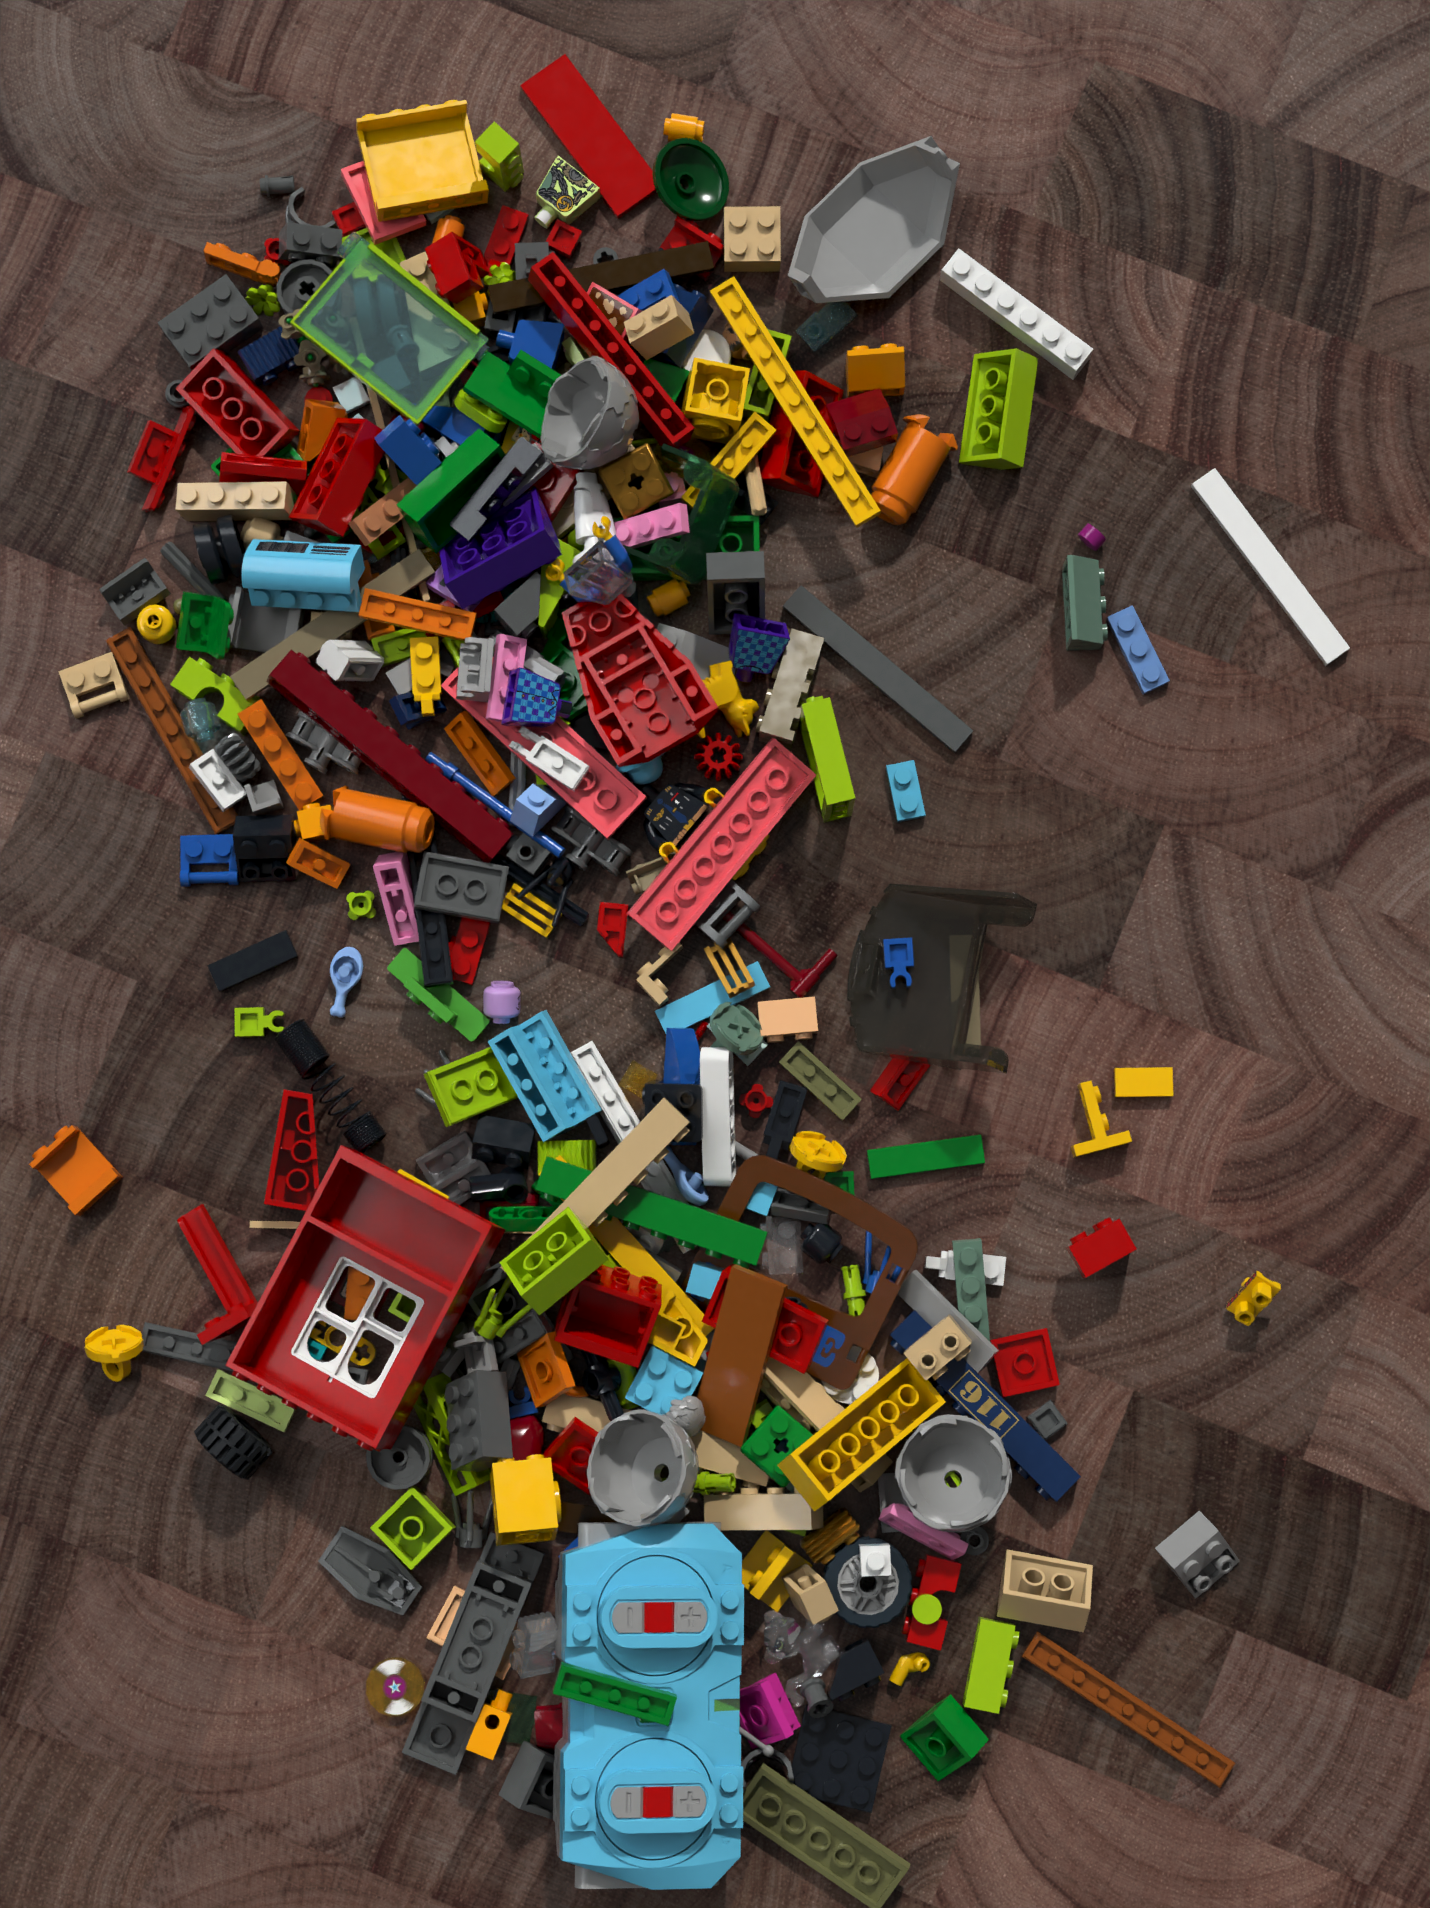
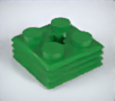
M776 1406L743 1444L740 1451L778 1485L786 1487L790 1481L777 1464L813 1434L782 1407ZM784 1439L787 1441L786 1448L788 1452L781 1451L777 1454L774 1451L776 1445L773 1442L775 1440L781 1442Z

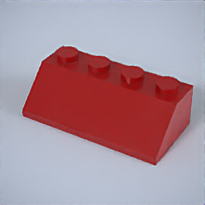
M213 348L175 388L236 454L272 457L286 447L300 432L225 351Z
M806 370L794 371L833 434L834 431L825 405L842 400L844 390ZM775 400L770 425L776 429V433L764 445L760 462L762 482L777 489L818 497L823 474L778 401Z
M337 418L288 518L324 534L343 537L350 528L348 523L352 521L351 519L356 509L363 502L364 492L368 484L376 475V468L380 459L386 454L374 438L382 429L367 419Z

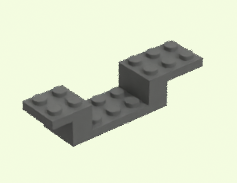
M490 1532L422 1696V1703L402 1750L403 1754L454 1775L457 1774L483 1704L487 1700L497 1669L544 1558V1552L524 1544L497 1546L495 1532Z

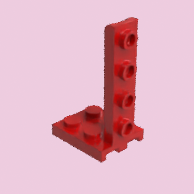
M201 1204L178 1218L177 1222L228 1313L204 1324L206 1330L197 1334L201 1344L204 1345L230 1336L236 1330L247 1325L258 1302L204 1204Z

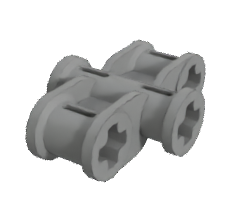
M299 711V719L292 731L286 734V737L312 751L310 757L305 758L303 762L315 770L326 774L328 771L326 767L329 761H332L343 769L358 775V767L362 761L305 713Z

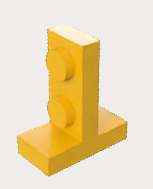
M1092 1080L1080 1083L1078 1089L1092 1140L1072 1145L1073 1158L1132 1142L1129 1130L1109 1136L1106 1135L1105 1131L1109 1130V1123L1106 1114H1101L1098 1103L1102 1102L1098 1086H1093Z

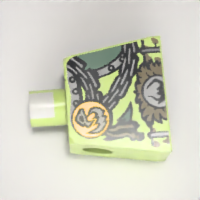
M558 156L536 192L537 203L543 208L534 218L546 229L556 218L570 225L600 199V188Z

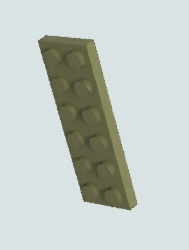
M764 1763L749 1782L746 1790L743 1791V1821L870 1908H881L909 1870V1862Z

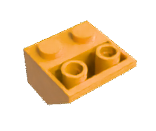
M890 343L881 345L880 348L869 349L868 346H856L852 350L847 351L845 369L848 398L880 388L883 396L904 395V346L897 347V344Z

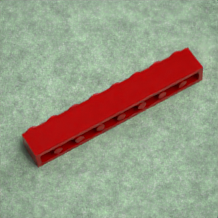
M552 252L533 265L530 269L528 281L589 357L598 356L605 359L625 375L637 396L640 421L665 452L669 455L690 440L695 427L557 255Z

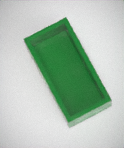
M477 429L396 504L414 535L436 554L459 533L450 526V521L505 456L501 446L482 430Z

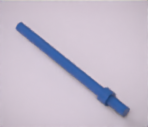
M432 752L426 756L425 761L439 766L444 772L443 776L449 781L458 782L468 793L549 850L556 857L560 858L564 854L565 848L540 830L532 837L512 823L510 818L513 811L461 774L457 766L451 762L446 763Z

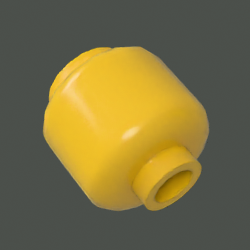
M157 604L149 605L139 613L137 629L148 642L163 644L169 641L175 634L176 620L164 606Z

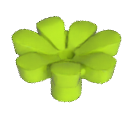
M502 262L500 267L497 265L490 267L492 276H485L483 283L485 285H493L516 280V272L510 270L511 267L508 263Z
M260 285L258 289L250 288L246 292L247 297L245 300L249 305H254L252 309L256 315H260L262 310H264L267 316H273L274 312L280 311L281 305L277 301V294L274 293V288L271 285Z

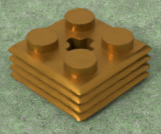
M648 443L598 469L623 519L636 515L674 493ZM633 473L637 477L641 475L644 477V481L641 482L642 488L639 490L635 486L630 488L628 482L631 481L630 475Z
M841 1507L823 1522L824 1528L814 1529L800 1541L802 1549L812 1559L813 1563L821 1562L825 1565L835 1557L836 1552L834 1550L842 1543L850 1545L860 1536L857 1532L860 1525L846 1508Z

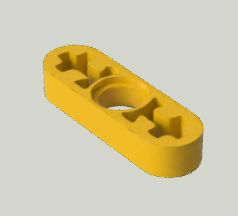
M318 1321V1323L323 1325L324 1327L327 1326L326 1322ZM330 1326L325 1332L324 1339L319 1337L323 1331L313 1328L310 1334L311 1338L338 1354L343 1345L335 1346L330 1341V1334L337 1328ZM364 1337L360 1338L357 1346L362 1348L364 1345H367V1352L370 1354V1357L362 1358L360 1361L357 1359L358 1353L354 1351L350 1358L351 1362L360 1366L369 1365L376 1357L374 1344Z

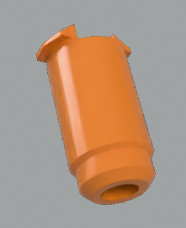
M916 414L903 418V421L907 424L872 485L871 496L881 510V514L877 517L893 525L907 523L911 514L917 511L948 453L958 449L954 434L940 433L939 436H936L924 429L930 418L926 415Z
M348 786L333 790L334 811L321 808L320 827L326 840H329L332 836L339 840L407 853L408 851L421 853L430 845L434 833L435 820L429 808L417 806L416 803L351 790Z

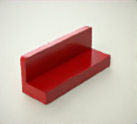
M221 452L219 482H287L297 495H300L306 480L307 461Z

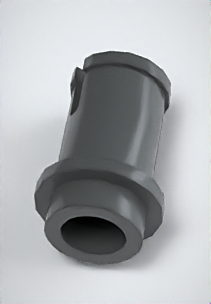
M265 175V178H260L261 195H267V198H270L272 194L295 192L294 176L268 178V175Z

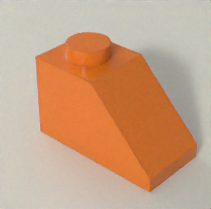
M305 399L297 453L304 461H311L320 453L337 418H348L346 409L338 402Z

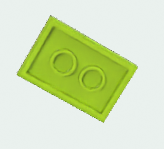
M491 1047L423 1074L446 1127L518 1098Z

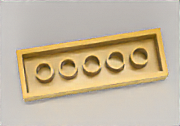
M906 1358L777 1464V1466L815 1512L946 1403V1401L929 1380H925L909 1359Z

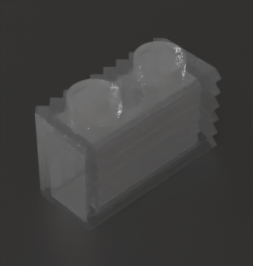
M541 1612L540 1615L535 1614V1616L530 1615L529 1617L518 1618L517 1630L512 1632L515 1648L514 1652L510 1653L509 1658L512 1669L517 1670L521 1679L555 1672L558 1627L551 1612Z

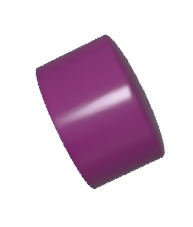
M1089 523L1078 533L1079 539L1093 551H1097L1106 541L1103 534Z

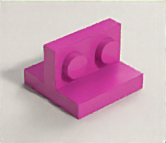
M776 1672L769 1674L748 1687L740 1689V1699H738L740 1725L763 1744L768 1745L786 1739L794 1734L793 1731L801 1727ZM748 1740L752 1749L758 1748L755 1744Z

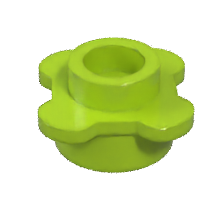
M367 890L364 893L351 892L347 895L346 900L349 902L350 910L348 916L350 919L357 920L359 917L371 919L376 915V910L373 908V900L375 898L373 892ZM360 903L364 904L363 908H359Z

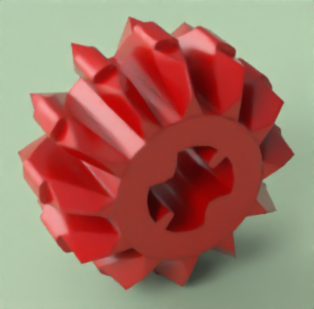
M716 733V741L714 742L709 735L705 736V742L708 746L701 743L697 744V749L702 753L695 754L694 760L702 761L697 766L699 772L708 769L705 773L706 779L711 778L712 774L716 773V781L720 782L721 773H724L728 779L732 778L729 768L734 771L740 770V766L734 761H741L743 755L734 753L740 749L739 743L729 746L732 741L730 735L723 742L721 741V733ZM719 751V755L722 752L725 754L722 763H718V760L716 762L712 761L714 759V752Z

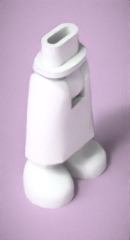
M579 472L576 474L577 485L574 486L576 543L584 545V550L573 558V564L599 540L603 543L606 542L604 538H598L592 532L594 522H596L599 528L605 529V526L601 523L602 516L610 519L611 527L609 531L612 536L616 535L610 507L605 493L601 491L603 490L602 485L598 484L596 473ZM602 545L576 570L585 571L595 567L599 570L598 566L600 564L604 565L609 559H615L606 546Z

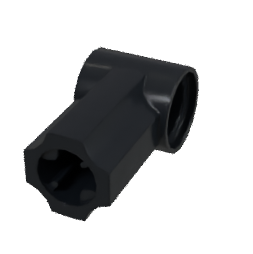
M507 1166L499 1174L472 1176L469 1178L472 1202L504 1198L511 1204H517L526 1200L529 1194L525 1172L520 1167L512 1168Z

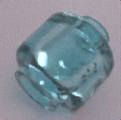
M199 698L185 703V708L180 712V717L186 736L197 738L198 742H206L215 738L214 733L221 728L215 704L207 702L206 698Z

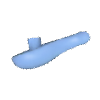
M344 947L339 950L330 965V977L336 989L335 1002L330 1008V1015L343 1018L345 1016L346 1010L344 1006L347 994L359 982L363 973L362 956L353 947Z
M668 1145L666 1149L669 1153L663 1159L672 1170L678 1190L690 1203L697 1206L706 1204L709 1199L702 1183L703 1176L697 1172L694 1173L683 1165Z

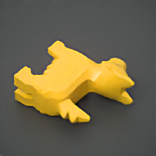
M731 660L709 665L710 678L702 679L719 710L723 712L726 720L733 727L737 737H742V731L746 736H750L748 725L753 721V714L759 710L757 702L753 699H743L737 680L732 672L733 664ZM704 727L697 734L702 739L705 738Z

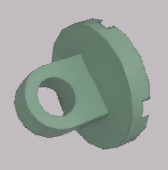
M732 1002L720 1004L710 1016V1027L717 1039L710 1047H725L738 1055H749L755 1052L763 1042V1036L760 1033V1029L762 1030L760 1022L744 1006L738 1004L735 1007L730 1005Z

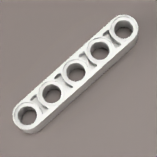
M702 1047L700 1052V1085L703 1091L704 1186L730 1187L736 1175L733 1052L725 1047Z

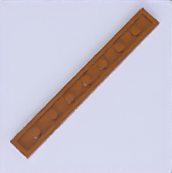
M128 627L105 640L215 834L219 835L235 825V818L238 816L234 807L232 806L223 812L190 770L189 765L204 754L132 628Z
M1038 1631L1021 1655L1217 1787H1221L1235 1765L1234 1761Z

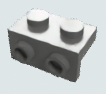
M146 558L140 560L99 589L124 626L136 619L142 609L159 603L171 594Z

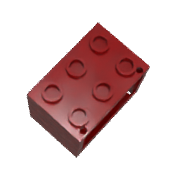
M602 1264L565 1294L556 1318L554 1341L638 1368L662 1305V1284H659L652 1277H638L630 1274L625 1268H611Z

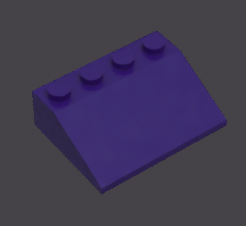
M536 487L523 493L506 507L502 505L471 542L458 533L447 545L439 550L445 585L462 609L478 604L484 597L505 589L511 582L527 577L533 570L544 564L554 562L557 557L562 555L559 540Z

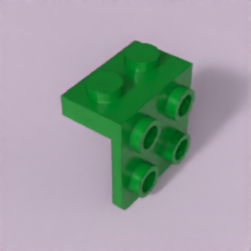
M183 592L176 648L206 652L216 659L223 660L225 653H228L230 647V638L227 636L228 626L232 624L234 618L231 604L216 595Z

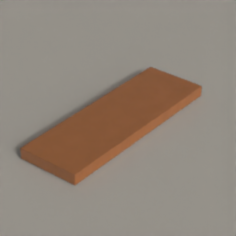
M737 1264L731 1267L697 1398L703 1403L706 1416L705 1423L700 1430L742 1447L748 1437L788 1285Z

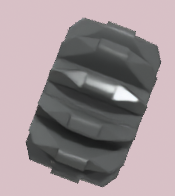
M231 733L229 736H225L215 746V752L238 781L244 782L248 778L251 779L261 769V763L238 734Z

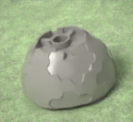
M592 356L577 362L568 372L555 380L548 393V402L545 408L541 431V447L545 456L550 461L566 468L592 469L618 459L627 451L634 439V430L638 428V401L631 384L619 369L605 359Z
M638 1409L626 1412L609 1422L595 1437L587 1469L588 1489L601 1513L617 1522L637 1528L659 1525L676 1516L690 1501L697 1481L699 1462L693 1441L682 1426L665 1414ZM664 1466H667L669 1475L665 1481H662L660 1472Z
M947 1414L937 1416L920 1424L917 1430L909 1437L896 1460L895 1480L898 1482L904 1501L917 1520L938 1531L965 1532L987 1523L999 1512L1011 1487L1012 1470L1003 1442L994 1430L967 1416ZM954 1471L961 1476L962 1482L958 1487L951 1488L946 1485L944 1478L948 1472Z

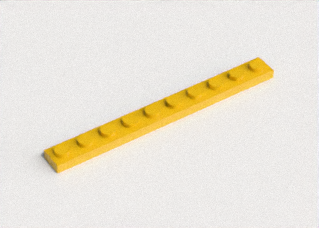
M733 276L710 290L711 296L855 527L858 528L881 514V510L736 278Z

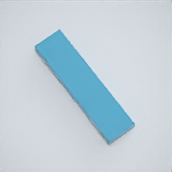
M758 961L746 967L755 986L732 998H729L721 981L718 980L656 1010L655 1013L665 1034L667 1028H688L709 1018L720 1004L732 1002L730 1005H736L769 989L770 985ZM741 970L736 971L741 983L747 982ZM731 975L726 976L731 988L737 987Z

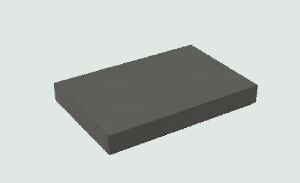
M424 851L414 909L499 924L509 867Z

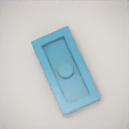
M914 760L886 765L897 822L925 817L926 814Z

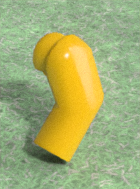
M920 1652L903 1655L898 1660L889 1680L902 1686L908 1673L927 1671L930 1667V1661L924 1653Z

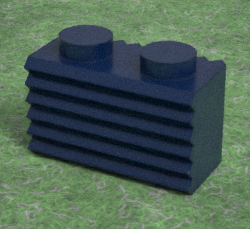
M282 326L238 351L242 362L257 386L262 383L264 386L269 385L278 379L279 373L286 369L293 371L300 367L294 362V356L298 354L300 346L296 339L290 338L285 340L281 336Z

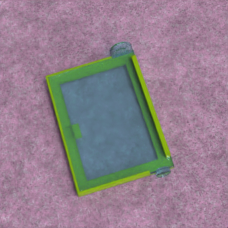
M353 232L338 250L337 254L343 260L290 321V325L418 426L472 360L476 358L480 361L490 348L486 345L489 339L477 327L375 245L367 242L356 232Z

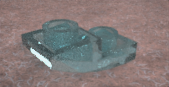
M846 301L828 302L818 313L814 312L795 331L815 352L843 330L858 314Z

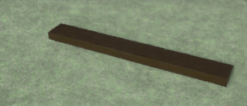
M706 241L568 270L587 293L592 282L612 292L631 288L662 269L669 272L671 279L714 271V265L709 244ZM528 278L488 285L494 315L548 305L528 281Z

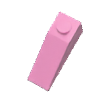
M393 852L379 855L373 865L394 946L418 942V928L408 854Z

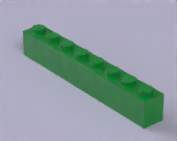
M546 1156L535 1190L541 1191L540 1197L553 1202H557L558 1198L566 1200L593 1171ZM631 1184L625 1189L628 1196L618 1206L612 1203L605 1210L608 1214L605 1220L612 1221L613 1217L624 1220L623 1226L639 1231L640 1226L651 1229L650 1235L663 1240H667L669 1235L679 1239L678 1245L694 1250L695 1245L706 1248L705 1254L722 1259L724 1254L734 1258L733 1264L748 1269L750 1264L757 1265L768 1231Z

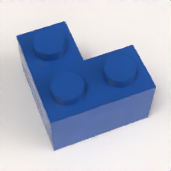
M399 415L374 438L386 454L417 486L442 463L437 456L440 451L425 432L421 435L419 434L421 430L410 418L405 421Z

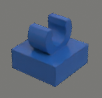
M528 1385L524 1386L525 1396L521 1399L515 1397L513 1389H509L508 1397L512 1402L509 1403L510 1419L538 1412L539 1408H535L533 1399L530 1398L531 1394Z

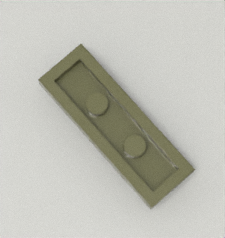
M799 1041L779 1061L783 1068L842 1121L862 1100Z

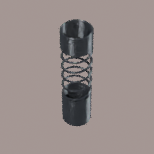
M305 1019L295 1021L275 1037L274 1041L278 1043L279 1048L283 1050V1053L288 1057V1060L293 1064L303 1080L320 1075L311 1085L310 1091L317 1092L329 1087L319 1099L320 1104H326L337 1099L328 1110V1115L334 1116L346 1111L338 1120L336 1127L343 1128L353 1124L343 1133V1136H345L354 1150L364 1153L387 1135L375 1116L371 1114V1111L351 1122L339 1125L344 1117L360 1104L363 1099L338 1112L330 1113L337 1103L354 1089V1087H351L329 1100L322 1101L323 1097L345 1075L325 1086L313 1089L315 1084L336 1066V1063L312 1076L304 1077V1075L316 1069L330 1056Z

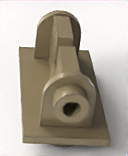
M670 853L668 859L671 860L676 853ZM662 856L626 871L635 895L639 893L642 895L665 868L667 863Z

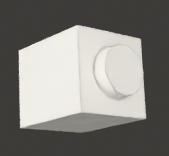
M889 1543L859 1544L861 1577L891 1575Z

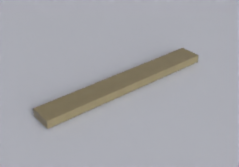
M418 549L359 589L361 601L365 588L404 596L436 573L420 549ZM327 610L230 677L248 701L270 686L266 682L269 674L291 649L296 654L300 652L310 659L320 652L322 645L326 641L340 639L367 621V619L359 618V612Z

